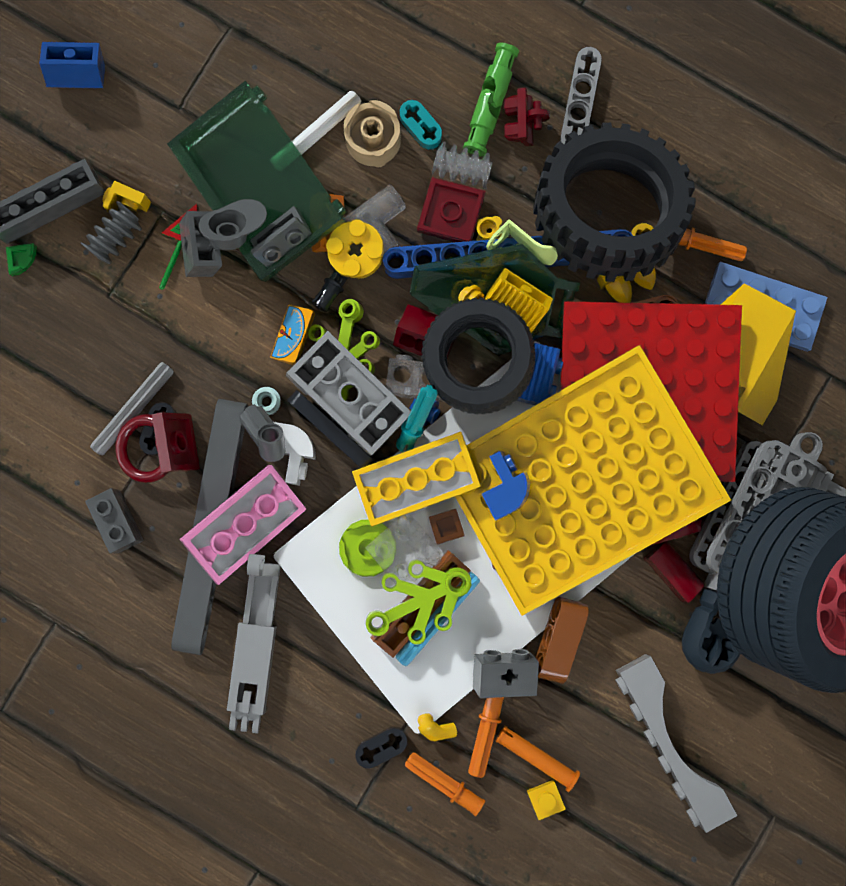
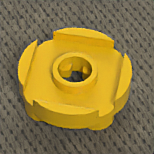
M358 219L338 226L332 232L326 244L328 259L331 265L339 274L345 277L366 278L378 270L383 260L384 243L380 234L373 226ZM353 243L363 245L360 249L362 254L358 257L356 254L350 256L348 253Z

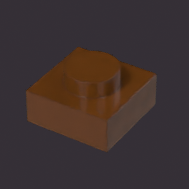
M456 508L429 517L437 545L465 536Z

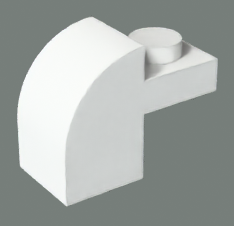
M274 422L283 429L285 455H289L285 482L300 486V480H305L308 463H303L304 458H316L314 444L309 436L300 428Z

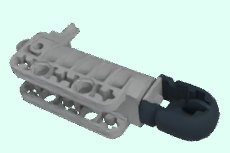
M812 432L800 433L794 437L790 446L776 440L764 443L758 441L746 442L741 446L736 456L735 477L740 471L745 473L740 485L737 486L736 482H723L722 484L730 499L733 492H729V490L736 491L723 519L716 518L717 514H724L726 510L725 505L708 513L702 530L699 532L689 554L691 563L698 569L708 573L704 582L706 589H704L699 599L701 606L694 609L682 637V651L687 661L701 672L710 674L724 672L735 664L741 654L729 641L722 627L721 620L715 618L713 623H711L713 616L718 612L717 580L720 563L726 546L740 522L764 499L789 488L809 487L846 497V489L831 481L834 474L828 472L822 464L817 462L823 447L822 440L817 434ZM806 437L810 438L813 442V449L808 454L803 452L801 448V442ZM757 448L752 460L749 463V467H742V463L748 464L751 458V455L748 453L749 449ZM718 522L720 526L713 538L710 529L714 523ZM706 539L708 542H711V545L706 552V561L700 563L701 557L698 556L699 551H706L709 545L704 543Z

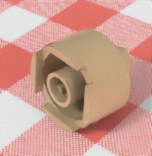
M377 100L361 105L359 103L351 108L344 120L346 146L350 155L356 161L366 166L382 167L395 157L401 144V131L397 115L389 105Z

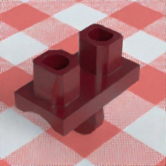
M518 88L517 95L504 99V109L507 116L518 115V122L505 124V138L512 142L521 141L525 147L534 146L533 123L534 130H542V122L550 119V111L542 109L541 101L533 102V97L527 95L526 88Z

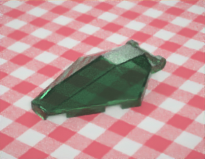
M523 243L416 265L409 295L422 302L437 315H440L448 306L451 307L452 304L459 302L458 296L467 286L477 285L480 287L485 299L489 289L504 268H507L553 298L550 309L531 333L533 340L545 335L563 338L564 302L574 301L575 292L579 291L580 282L557 278ZM556 289H564L557 325L550 326L549 320ZM485 327L471 328L465 331L498 356L512 351L508 341L497 331Z

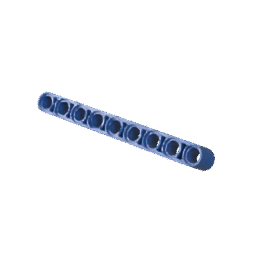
M622 229L599 231L612 236H633L631 232ZM531 236L536 242L544 245L541 241L543 236ZM506 238L492 251L486 249L489 240L394 247L387 250L383 256L385 273L395 279L503 271L504 268L516 270L567 266L570 262L562 258L560 261L556 260L551 266L541 264L514 238ZM510 249L515 253L516 257L506 260L501 256V251ZM482 251L488 258L483 262H478L472 255L475 252ZM453 253L460 260L456 264H449L445 261V256ZM420 256H428L432 262L424 267L418 265L416 260ZM393 258H400L404 262L397 269L391 268L388 263Z

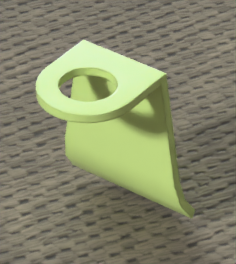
M508 220L501 226L486 245V249L492 251L511 235L541 264L551 266L558 257L556 248L536 242L511 220ZM500 234H502L501 237L494 243L495 239Z

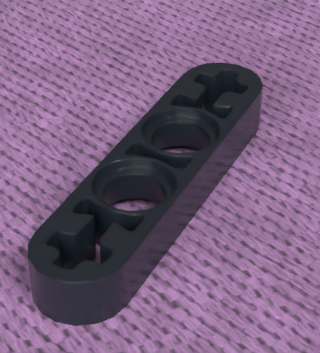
M298 390L287 399L290 404L360 468L376 463Z

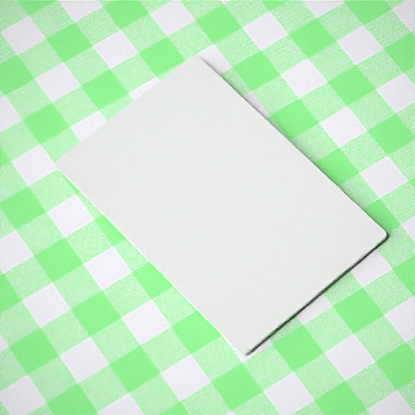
M511 360L478 387L489 386L499 381L508 371ZM561 372L560 375H554L552 385L557 386L556 393L561 391ZM515 401L498 412L494 411L493 413L482 415L481 413H478V415L474 413L469 414L452 407L424 430L422 436L417 438L414 448L460 431L464 436L466 445L535 405ZM408 445L405 446L403 452L398 451L395 455L406 452ZM356 486L277 550L274 554V559L415 733H420L417 721L420 715L430 713L433 716V721H436L473 690L474 654H484L486 650L512 653L514 649H522L545 630L553 603L557 597L522 616L499 574L492 568L489 556L455 497L384 522L383 524L392 531L396 540V555L393 563L385 572L376 576L362 577L352 573L343 564L339 555V542L343 533L351 524L359 520H368ZM456 508L465 536L437 545L429 517ZM449 550L480 579V582L452 614V626L446 631L438 630L408 666H404L396 659V655L392 658L370 638L372 634L366 628V617L372 611L379 610L385 612L399 605L407 596V594L398 591H386L381 583L385 574L394 573L400 580L417 585L423 577L413 578L408 572L409 563L413 560H421L425 566L432 568ZM632 556L564 592L559 597L579 601ZM420 564L413 565L412 573H421L422 566ZM389 577L385 581L387 587H393L396 584V580L393 577ZM375 617L371 623L373 626L379 627L383 620L380 617Z

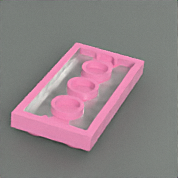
M268 465L179 540L212 580L219 585L248 560L249 554L258 552L301 515L306 508L272 465Z

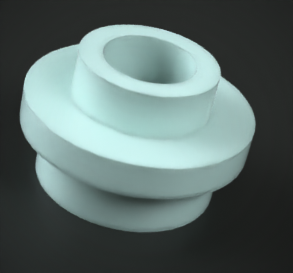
M262 387L254 393L252 405L262 406L268 415H272L279 409L281 398L275 389ZM271 397L272 403L267 407L263 406V398Z

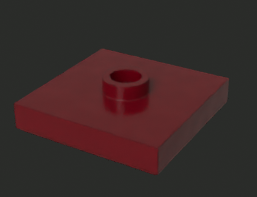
M432 177L417 226V232L452 242L472 241L486 191Z

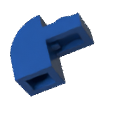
M502 451L489 456L502 484L482 493L495 520H499L521 508L530 492V479L527 472L515 476L514 471L518 469L510 454L505 456Z

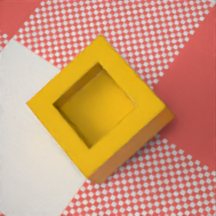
M554 780L527 790L538 820L566 810Z

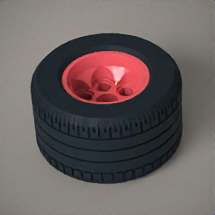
M809 487L789 488L774 493L760 502L745 516L733 532L723 553L718 573L717 602L719 616L729 641L748 660L811 689L828 693L846 692V497Z

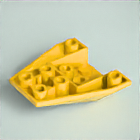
M744 283L720 305H742L738 412L763 425L778 399L796 310Z

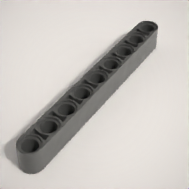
M218 399L193 528L233 495L245 431L244 426L240 422V415L248 407V403ZM189 551L171 649L172 651L202 655L206 643L216 583Z

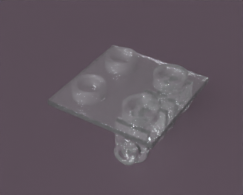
M410 513L400 516L365 547L386 574L394 573L400 580L414 583L417 580L408 572V565L411 561L421 560L425 566L434 567L442 561L441 557L444 555ZM420 564L413 565L412 573H421L422 566ZM390 577V579L396 584L395 578Z

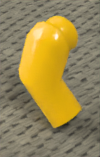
M425 713L418 717L419 732L430 741H439L457 736V729L454 723L438 725L433 721V716L430 713Z

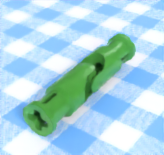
M497 43L496 55L493 64L488 67L481 94L469 125L471 131L468 141L463 145L465 152L475 156L484 157L486 155V145L489 136L494 133L502 103L512 77L511 68L514 59L519 54V50L515 46L507 43Z

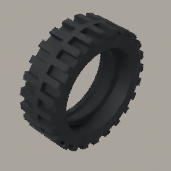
M611 122L602 123L601 129L595 130L593 125L585 126L581 135L573 131L567 135L565 144L559 141L554 146L552 156L548 155L545 161L533 206V214L537 215L535 221L536 230H544L541 240L546 246L552 245L556 248L557 260L560 261L564 258L570 262L568 269L573 272L580 268L587 271L586 277L595 279L596 274L605 276V282H614L617 276H624L625 281L634 280L637 272H641L643 277L652 273L655 265L660 268L666 263L669 255H673L693 215L691 213L695 208L696 198L691 196L695 190V184L693 180L687 181L690 173L687 164L680 165L678 162L680 154L675 149L671 152L667 150L664 139L659 137L656 141L648 136L650 131L643 128L639 133L630 130L631 125L622 123L621 128H612ZM594 170H612L629 175L643 184L654 197L660 212L659 221L651 231L636 236L620 237L601 233L580 220L569 206L565 196L568 183L576 176Z

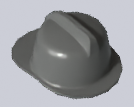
M243 199L205 214L200 219L198 226L200 233L205 238L210 239L214 249L235 250L246 242L247 234L254 232L266 221L267 212L261 202L253 199Z

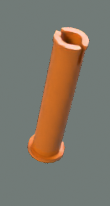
M504 725L495 742L500 743L564 785L567 792L574 787L580 776V771L574 772Z

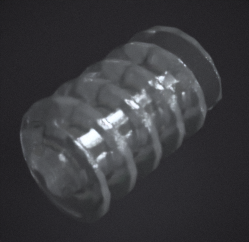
M443 141L436 153L432 175L437 169L439 171V178H444L447 172H449L450 181H455L457 176L460 175L462 184H465L469 177H471V183L474 187L482 180L483 189L486 190L493 162H490V153L487 152L482 159H479L478 150H475L470 157L467 147H464L462 152L458 154L456 144L452 146L450 151H447L446 142Z

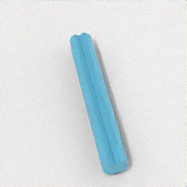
M471 571L468 573L471 577V588L467 594L458 597L453 613L480 582V579ZM443 603L429 617L425 629L426 638L424 642L416 645L409 640L396 654V659L402 665L408 666L438 631L434 624V617L437 613L441 612ZM445 616L440 617L438 625L442 626L448 618ZM418 630L412 638L415 640L420 639L422 632Z

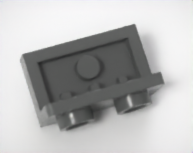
M293 206L250 240L254 247L251 250L253 256L267 268L312 234L301 212Z

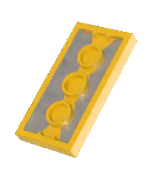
M461 431L352 471L371 526H376L482 487Z

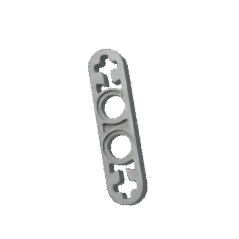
M593 47L581 49L575 61L560 141L565 144L567 135L572 133L573 128H578L577 134L581 135L582 128L589 126L601 66V54ZM586 57H591V62L593 63H591L589 73H583L585 68L584 60ZM581 81L587 82L591 87V91L581 94L576 90L575 85ZM573 108H581L584 110L586 117L582 120H575L571 117L570 111Z

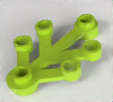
M347 299L339 307L342 323L338 341L356 359H359L369 350L376 349L380 344V338L374 332L367 331L361 336V342L349 350L353 325L361 320L364 310L362 305L356 300ZM352 305V312L350 314H346V308ZM316 324L310 327L308 336L311 340L317 342L327 330ZM317 330H321L319 338L314 337ZM374 336V342L371 345H367V339ZM367 359L359 360L363 365L368 364L369 371L374 374L375 366ZM346 385L341 390V396L345 401L348 398V390L353 387L352 385Z
M421 560L411 561L408 565V572L413 578L425 577L440 583L431 589L400 580L394 573L385 574L381 583L386 591H398L413 596V598L385 612L379 610L370 612L365 620L368 632L374 636H381L388 631L391 622L419 609L414 626L409 628L407 635L411 643L421 644L426 638L425 629L434 602L444 595L446 596L442 610L435 615L434 624L440 631L450 629L452 626L451 616L458 597L467 594L471 588V577L464 569L455 567L447 572L425 566ZM420 564L422 566L421 573H412V566ZM389 577L395 578V586L387 587L385 585L386 579ZM454 577H460V586L453 587L451 580ZM442 616L448 618V623L445 626L438 625V619ZM380 617L383 620L382 625L379 627L373 626L371 623L373 618ZM414 630L422 632L420 639L415 640L411 637Z

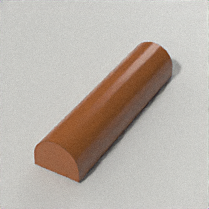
M449 550L432 567L443 572H447L455 567L462 568L468 573L471 571ZM423 577L417 585L431 589L440 583ZM454 577L451 580V585L457 587L461 582V578ZM407 595L401 603L413 598V596ZM446 595L435 600L430 616L443 603ZM419 609L391 622L385 634L381 636L372 635L370 638L394 658L409 641L407 633L409 628L414 626ZM414 630V631L412 632V634H411V637H412L418 630Z

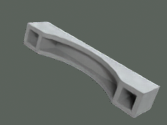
M645 654L617 669L616 672L619 678L615 679L622 694L626 695L628 693L633 704L629 707L636 720H643L647 728L643 733L652 748L657 746L661 754L657 759L666 774L671 772L675 780L672 787L680 800H686L690 808L686 813L694 827L699 825L707 833L736 817L737 814L724 790L716 783L702 778L692 771L674 749L666 731L663 717L665 681L652 657Z

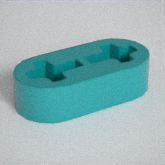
M408 100L404 102L400 108V121L423 148L429 150L438 147L442 140L440 125L418 101ZM407 110L411 112L417 110V119L420 122L417 123L413 117L407 119ZM423 127L429 133L435 131L434 140L431 138L424 139L425 132L422 129Z

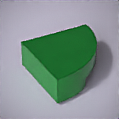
M34 243L6 247L9 275L12 277L20 275L32 265L37 253V246Z

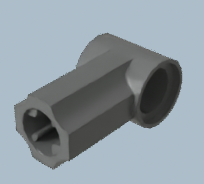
M253 404L245 408L243 414L240 415V422L258 446L261 458L268 462H275L283 458L286 449L282 427L271 420L262 406Z

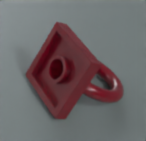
M161 412L152 415H139L127 421L117 436L115 451L118 464L122 471L135 481L151 483L162 479L169 472H185L200 469L191 414ZM141 426L154 427L155 443L160 465L152 471L138 470L130 462L127 454L129 437Z

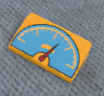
M288 305L270 358L290 365H295L300 360L308 337V331L315 317L313 310Z

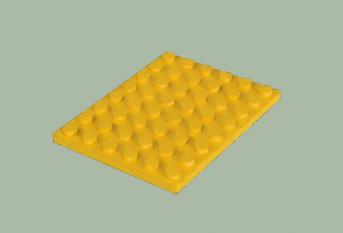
M640 345L468 444L467 447L482 487L455 496L522 616L731 501ZM502 451L505 456L510 454L518 469L514 471L515 476L527 472L530 479V492L521 508L499 520H495L482 493L502 484L489 457Z

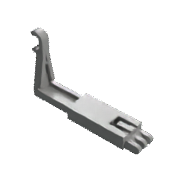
M249 554L247 564L249 580L243 622L238 623L227 711H231L229 730L235 731L237 720L241 719L242 732H247L249 721H253L252 733L257 734L260 729L261 715H264L266 711L277 626H273L281 568L279 564L265 563V555ZM245 683L257 685L255 704L250 703L252 691H244Z

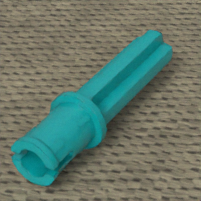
M426 385V387L420 389L408 419L401 425L402 432L396 441V447L401 452L404 451L406 445H408L406 451L414 449L417 438H420L424 432L423 425L438 395L437 390L433 389L432 385Z

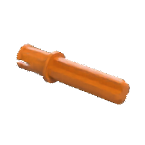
M695 228L691 230L686 229L679 242V245L684 246L686 250H689L691 247L737 261H743L747 253V248L743 245L697 233Z
M504 697L486 698L483 712L479 714L481 721L468 773L474 777L483 778L485 776L497 724L501 723L499 716Z
M415 752L405 762V767L449 797L451 803L455 801L474 816H477L486 800L467 789L463 781L461 783L457 782Z

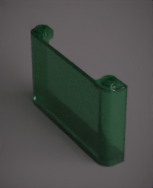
M244 81L168 142L167 145L213 211L243 199H253L265 206L267 212L266 221L260 228L247 234L246 242L239 250L259 279L267 282L346 221L344 215L347 211L338 199L333 201L265 103L268 98L258 85L253 87L247 81ZM295 206L301 212L312 234L267 268L253 256L251 250L254 247L250 240Z

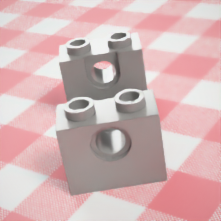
M329 331L286 373V377L326 411L348 433L347 436L368 455H373L408 418L411 412ZM346 385L354 386L358 392L356 400L352 402L345 401L341 396L342 388Z

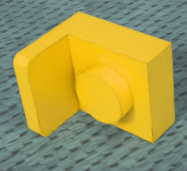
M116 181L113 182L111 188L106 189L103 195V207L108 213L110 209L118 210L117 201L135 212L137 209L147 212L151 201L144 193Z

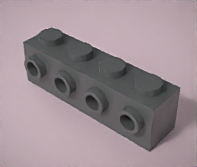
M83 159L0 201V239L8 244L104 195L105 189L94 168L86 159Z

